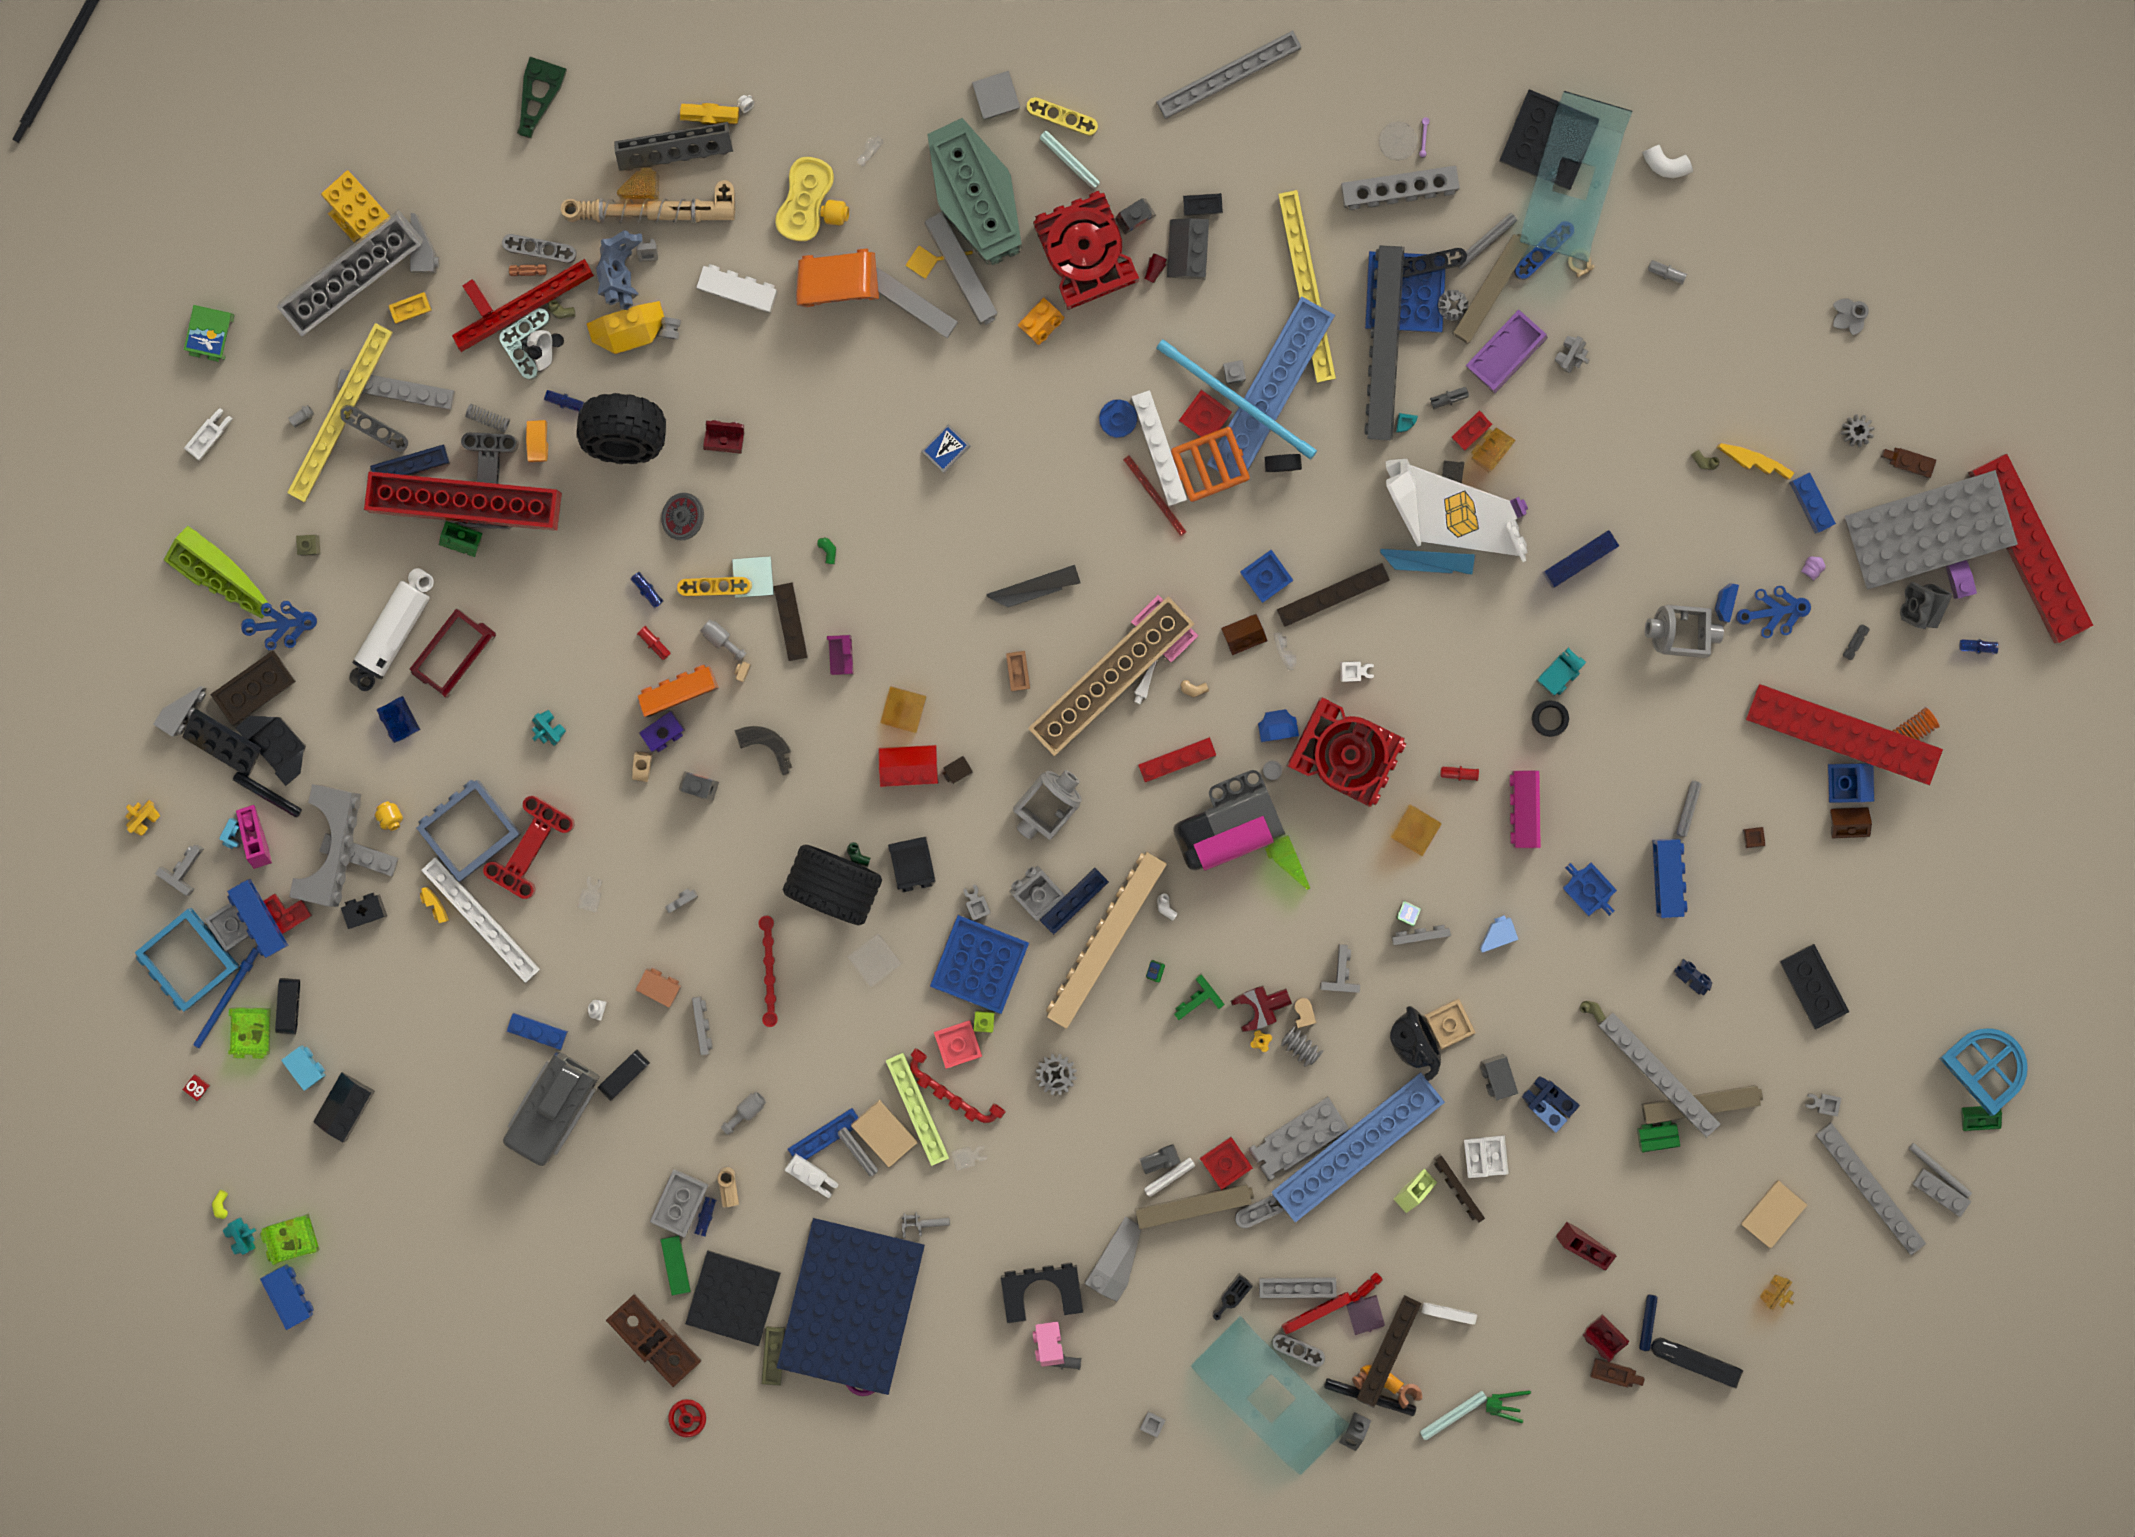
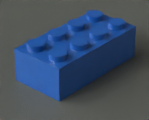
M1680 839L1652 840L1656 916L1660 918L1685 917L1684 912L1688 910L1687 901H1684L1683 893H1686V882H1683L1682 874H1685V863L1681 859V855H1684V843H1681Z

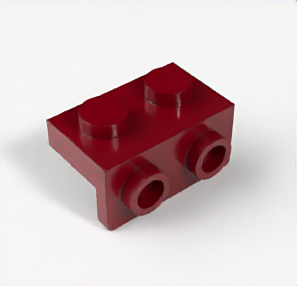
M719 420L706 421L703 450L742 454L745 435L743 424L738 422L726 423Z
M1603 1314L1587 1326L1583 1333L1586 1342L1593 1345L1598 1350L1599 1355L1608 1362L1612 1361L1614 1356L1629 1343V1340Z

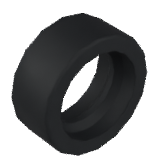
M1301 454L1264 457L1265 472H1284L1302 469Z
M1549 700L1540 703L1532 714V724L1536 731L1543 736H1558L1565 731L1569 723L1567 709L1557 701ZM1545 708H1556L1561 713V724L1554 730H1547L1540 724L1539 716Z

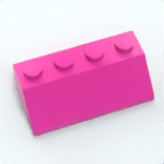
M1512 771L1513 775H1509V785L1513 786V794H1510L1509 797L1510 805H1513V813H1510V825H1513V832H1510V843L1514 844V848H1541L1539 771Z

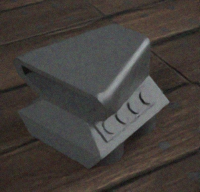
M1911 582L1905 589L1906 601L1900 609L1901 620L1921 629H1926V627L1938 628L1951 600L1952 593L1934 584L1924 585L1923 587L1915 582Z

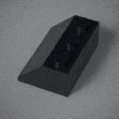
M341 1072L313 1122L325 1133L342 1143L347 1141L375 1090Z

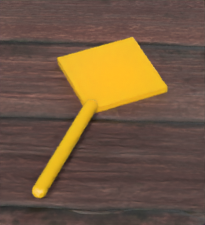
M918 246L905 266L926 279L937 261L944 260L943 256L936 257L921 246ZM966 251L964 253L965 255L973 254V251Z

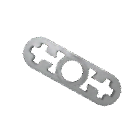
M1278 1333L1272 1339L1273 1347L1277 1351L1309 1365L1319 1367L1325 1361V1355L1321 1349L1291 1336ZM1284 1338V1342L1287 1344H1290V1341H1293V1343L1290 1346V1351H1286L1288 1347L1285 1345H1281V1347H1278V1343L1276 1342V1340ZM1302 1345L1304 1347L1303 1354H1294V1346ZM1307 1349H1311L1309 1351L1310 1354L1316 1355V1353H1319L1321 1360L1313 1362V1358L1307 1356V1359H1305Z

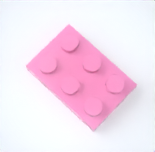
M1157 595L1131 622L1137 626L1163 599ZM1190 628L1163 655L1172 662L1198 635Z

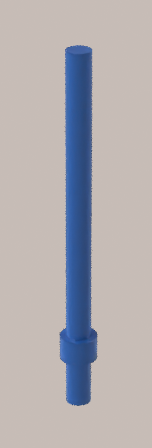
M253 947L248 957L240 964V970L193 1044L195 1047H201L247 971L250 972L252 969V963L259 954L257 948Z

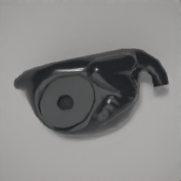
M1408 1006L1406 1013L1400 1016L1393 1024L1390 1040L1400 1059L1407 1065L1415 1068L1430 1067L1431 1070L1424 1074L1425 1079L1429 1081L1439 1072L1441 1054L1425 1018L1414 1007Z

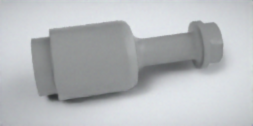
M709 620L700 630L703 636L715 647L720 648L724 646L735 655V660L740 661L746 655L744 649L739 650L729 641L730 634L716 621Z
M758 1092L751 1093L737 1106L738 1114L728 1123H723L721 1126L723 1131L729 1135L734 1132L733 1128L741 1120H751L764 1108L765 1099Z

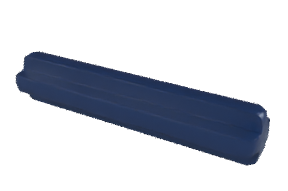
M1652 1294L1647 1295L1639 1346L1642 1351H1650L1658 1300V1297Z

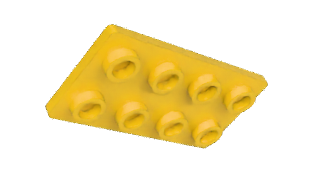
M348 170L321 193V196L333 208L328 215L353 242L359 238L361 239L389 217L387 212Z

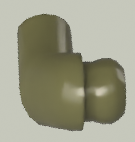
M551 300L548 303V310L558 319L576 316L574 307L564 309L556 300Z

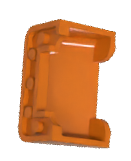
M858 249L857 253L813 258V255L802 256L801 260H798L796 292L798 306L814 307L822 303L868 298L869 300L879 299L875 253L869 252V249Z

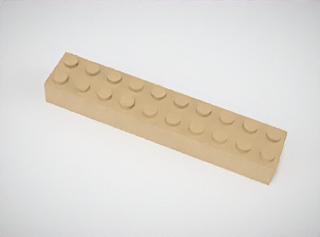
M1168 596L1028 729L1055 756L1195 623Z
M1148 851L1145 854L1141 853L1136 860L1138 866L1135 871L1131 869L1126 877L1128 881L1126 886L1123 887L1121 885L1116 893L1118 899L1115 903L1111 902L1106 910L1108 914L1106 919L1101 918L1096 926L1098 932L1095 936H1090L1086 943V946H1088L1085 953L1081 951L1076 959L1078 965L1075 969H1070L1066 976V979H1068L1065 985L1061 984L1056 992L1058 998L1055 1002L1051 1000L1046 1009V1012H1048L1047 1017L1066 1029L1167 865L1166 862Z

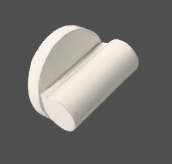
M593 1000L588 1006L589 1016L601 1021L607 1002Z

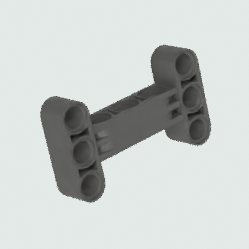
M472 432L464 434L461 438V444L465 449L479 451L477 482L499 484L500 452H515L519 447L517 438L508 434ZM473 436L475 444L472 447H468L466 441L469 437ZM492 437L495 441L494 446L487 448L485 442L488 438ZM511 438L514 441V445L512 448L506 449L505 441ZM458 522L461 526L470 528H512L510 526Z

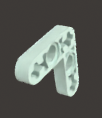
M542 308L534 310L503 330L499 336V340L521 375L526 379H534L538 375L537 366L525 351L522 359H515L514 351L522 349L521 341L532 332L538 331L548 324L550 320L549 313ZM539 312L541 314L545 313V321L541 322L540 320H538L537 322H535L537 327L534 328L533 324L528 319L532 318V320L534 321L538 318L537 314ZM524 322L530 325V330L527 333H522L519 329V326ZM514 328L521 335L520 338L517 335L513 336L511 343L508 341L504 342L505 334H514L515 332L512 330ZM527 358L530 360L526 362L527 365L534 367L532 375L525 374L526 367L523 364L521 367L519 366V363L525 362Z

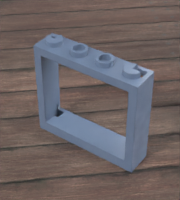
M479 780L467 782L463 786L465 789L461 793L455 792L448 798L450 801L447 804L443 805L441 803L433 810L435 813L430 817L427 815L418 822L420 825L416 827L458 882L463 881L521 835L517 827ZM476 789L509 830V833L459 871L426 828Z

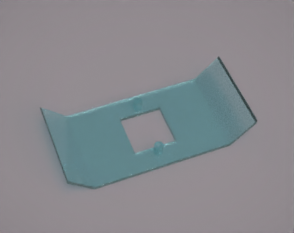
M1567 91L1563 92L1555 113L1523 223L1521 243L1589 262L1593 238L1624 132L1633 112L1632 110ZM1561 157L1595 167L1586 201L1552 191Z
M1241 1315L1191 1364V1367L1200 1378L1288 1466L1300 1475L1349 1426L1346 1420L1338 1415L1255 1333ZM1271 1374L1296 1398L1272 1423L1247 1400Z

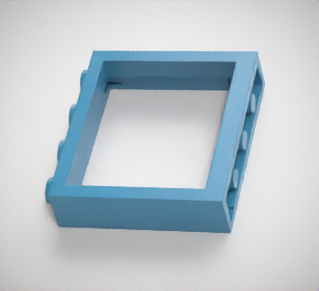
M192 908L184 911L135 952L137 961L149 969L148 974L154 981L158 980L162 985L160 988L164 994L170 995L174 1000V1006L183 1012L189 1010L240 968L229 952L224 951L215 935ZM185 919L188 920L227 968L187 1002L182 999L145 954L146 951Z

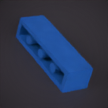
M251 879L227 891L229 902L232 906L235 905L239 911L237 915L242 923H246L248 927L246 931L251 939H255L258 944L256 946L257 951L261 956L264 955L265 958L270 957L289 946Z

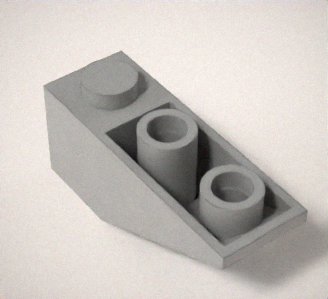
M200 686L164 707L153 725L172 737L181 735L186 728L184 724L188 718L190 719L195 706L205 698L206 687Z

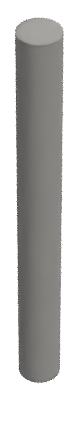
M1912 1143L1909 1146V1150L1966 1198L1970 1197L1971 1191L1917 1145Z

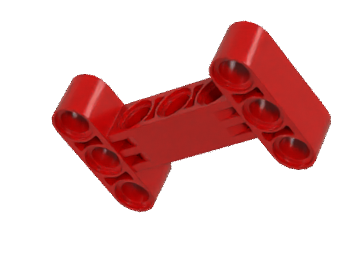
M528 796L522 803L524 810L535 818L507 865L504 866L499 862L493 861L487 863L483 868V873L488 879L522 899L530 898L535 894V885L525 879L524 875L552 828L559 832L567 833L572 831L575 826V821L571 816L537 796ZM530 799H534L537 802V807L534 810L528 807ZM546 809L553 811V818L550 820L544 816ZM563 819H567L570 822L567 830L563 829L560 825ZM491 865H495L498 869L495 876L491 875L488 871ZM507 875L513 876L514 883L512 885L506 884L505 877ZM523 885L530 887L529 895L522 893L521 888Z

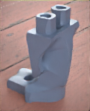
M624 230L612 238L601 240V257L596 272L600 283L598 295L605 297L606 304L615 305L617 302H620V308L627 310L633 306L632 299L638 296V292L631 287V272L625 266V260L632 254V249L642 242L643 237L640 233L634 235Z

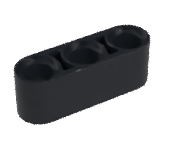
M279 979L275 1023L276 1033L296 1035L300 979Z
M637 1049L597 1088L611 1101L650 1062Z

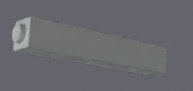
M941 212L926 220L924 223L979 324L985 323L987 325L996 320L994 317L997 316V311L943 213Z

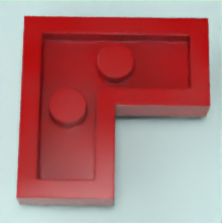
M276 893L264 900L266 907L282 934L312 916L303 900L298 901L285 909Z

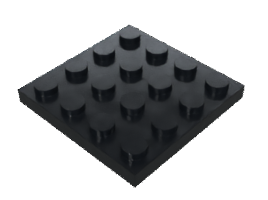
M1529 89L1499 162L1571 190L1600 118Z
M708 1250L685 1324L759 1346L781 1272Z

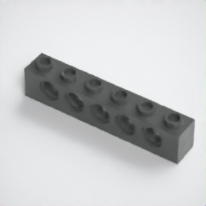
M728 122L614 141L619 171H630L634 168L651 167L658 164H669L681 160L688 161L693 158H705L710 155L733 152Z

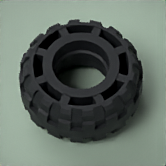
M620 393L601 394L588 399L578 413L576 438H578L579 445L589 456L598 458L601 461L613 462L615 464L645 463L657 457L665 444L666 418L657 404L650 402L646 398Z

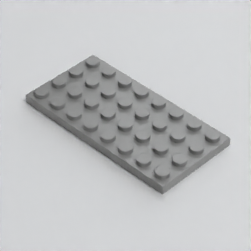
M1996 470L1845 516L1867 590L2018 544Z

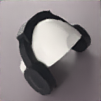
M545 330L535 331L526 340L522 341V350L531 359L535 360L537 370L541 371L552 362V346L557 348L562 346L564 338L557 333L551 335L549 331Z

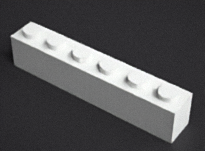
M1150 390L1132 396V401L1168 507L1187 501Z

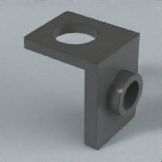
M1354 1412L1347 1431L1339 1443L1356 1451L1365 1439L1371 1420ZM1346 1439H1351L1355 1441L1356 1444H1351L1347 1442Z

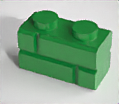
M446 521L440 535L439 545L475 557L483 533Z
M1672 1120L1660 1122V1125L1653 1126V1123L1641 1124V1128H1637L1639 1147L1642 1153L1680 1147L1678 1127L1676 1123H1672Z

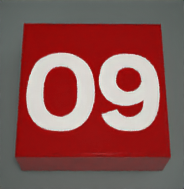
M194 1074L182 1090L196 1101H199L210 1085Z

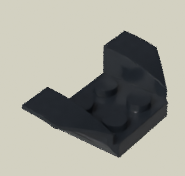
M249 716L235 728L242 737L261 747L260 754L276 771V776L285 786L300 775L303 752L306 745L281 717Z

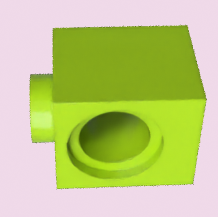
M975 1011L974 1031L993 1033L995 1012Z

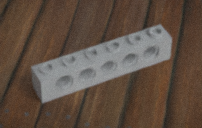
M1456 166L1344 182L1341 184L1344 208L1349 207V210L1360 209V205L1367 204L1368 207L1379 206L1380 202H1387V205L1399 203L1398 200L1406 199V202L1415 201L1420 196H1425V199L1437 197L1436 194L1439 193L1449 196L1456 194L1455 191L1460 189ZM1436 178L1442 179L1443 187H1435L1433 180ZM1421 181L1425 187L1419 191L1415 189L1414 183ZM1402 184L1406 190L1404 193H1398L1395 190V186ZM1384 187L1387 193L1385 196H1379L1376 193V189ZM1365 190L1368 196L1366 199H1360L1357 196V192Z

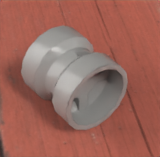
M662 317L663 329L660 330L659 337L678 339L679 333L677 330L681 320Z

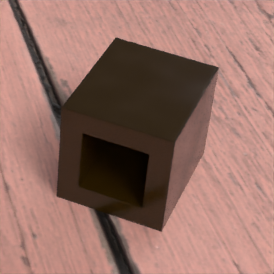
M962 756L943 767L945 771L942 774L947 782L951 781L954 784L973 771L965 757Z

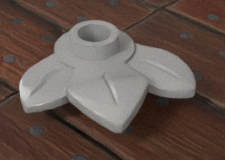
M1847 298L1838 300L1833 304L1834 308L1839 312L1834 319V327L1839 329L1849 327L1852 335L1859 333L1863 329L1864 319L1869 313L1868 306L1864 302L1858 301L1854 303ZM1856 308H1860L1862 310V313L1860 315L1856 314Z

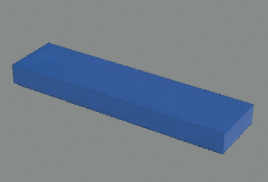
M851 1108L789 1147L788 1151L792 1157L796 1153L807 1160L840 1139L838 1136L840 1129L846 1127L849 1132L854 1130L851 1124L859 1117L854 1109Z

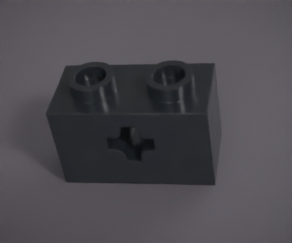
M373 892L364 895V900L356 902V899L344 902L346 906L341 907V911L348 929L387 916L380 894L375 896ZM362 906L368 909L365 914L359 911L362 909Z

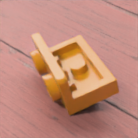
M1043 297L1022 319L1018 327L1032 338L1037 345H1040L1061 324L1065 317Z

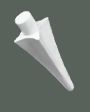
M1157 660L1148 668L1135 690L1134 695L1136 697L1133 702L1141 705L1143 698H1147Z

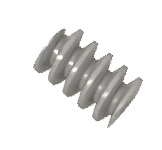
M1293 1026L1282 1039L1281 1046L1288 1044L1286 1051L1288 1052L1293 1049V1057L1299 1054V1062L1305 1059L1304 1067L1309 1064L1312 1065L1321 1056L1323 1050L1317 1052L1318 1046L1314 1045L1311 1047L1312 1040L1305 1042L1307 1036L1299 1037L1301 1031L1293 1032L1295 1026Z

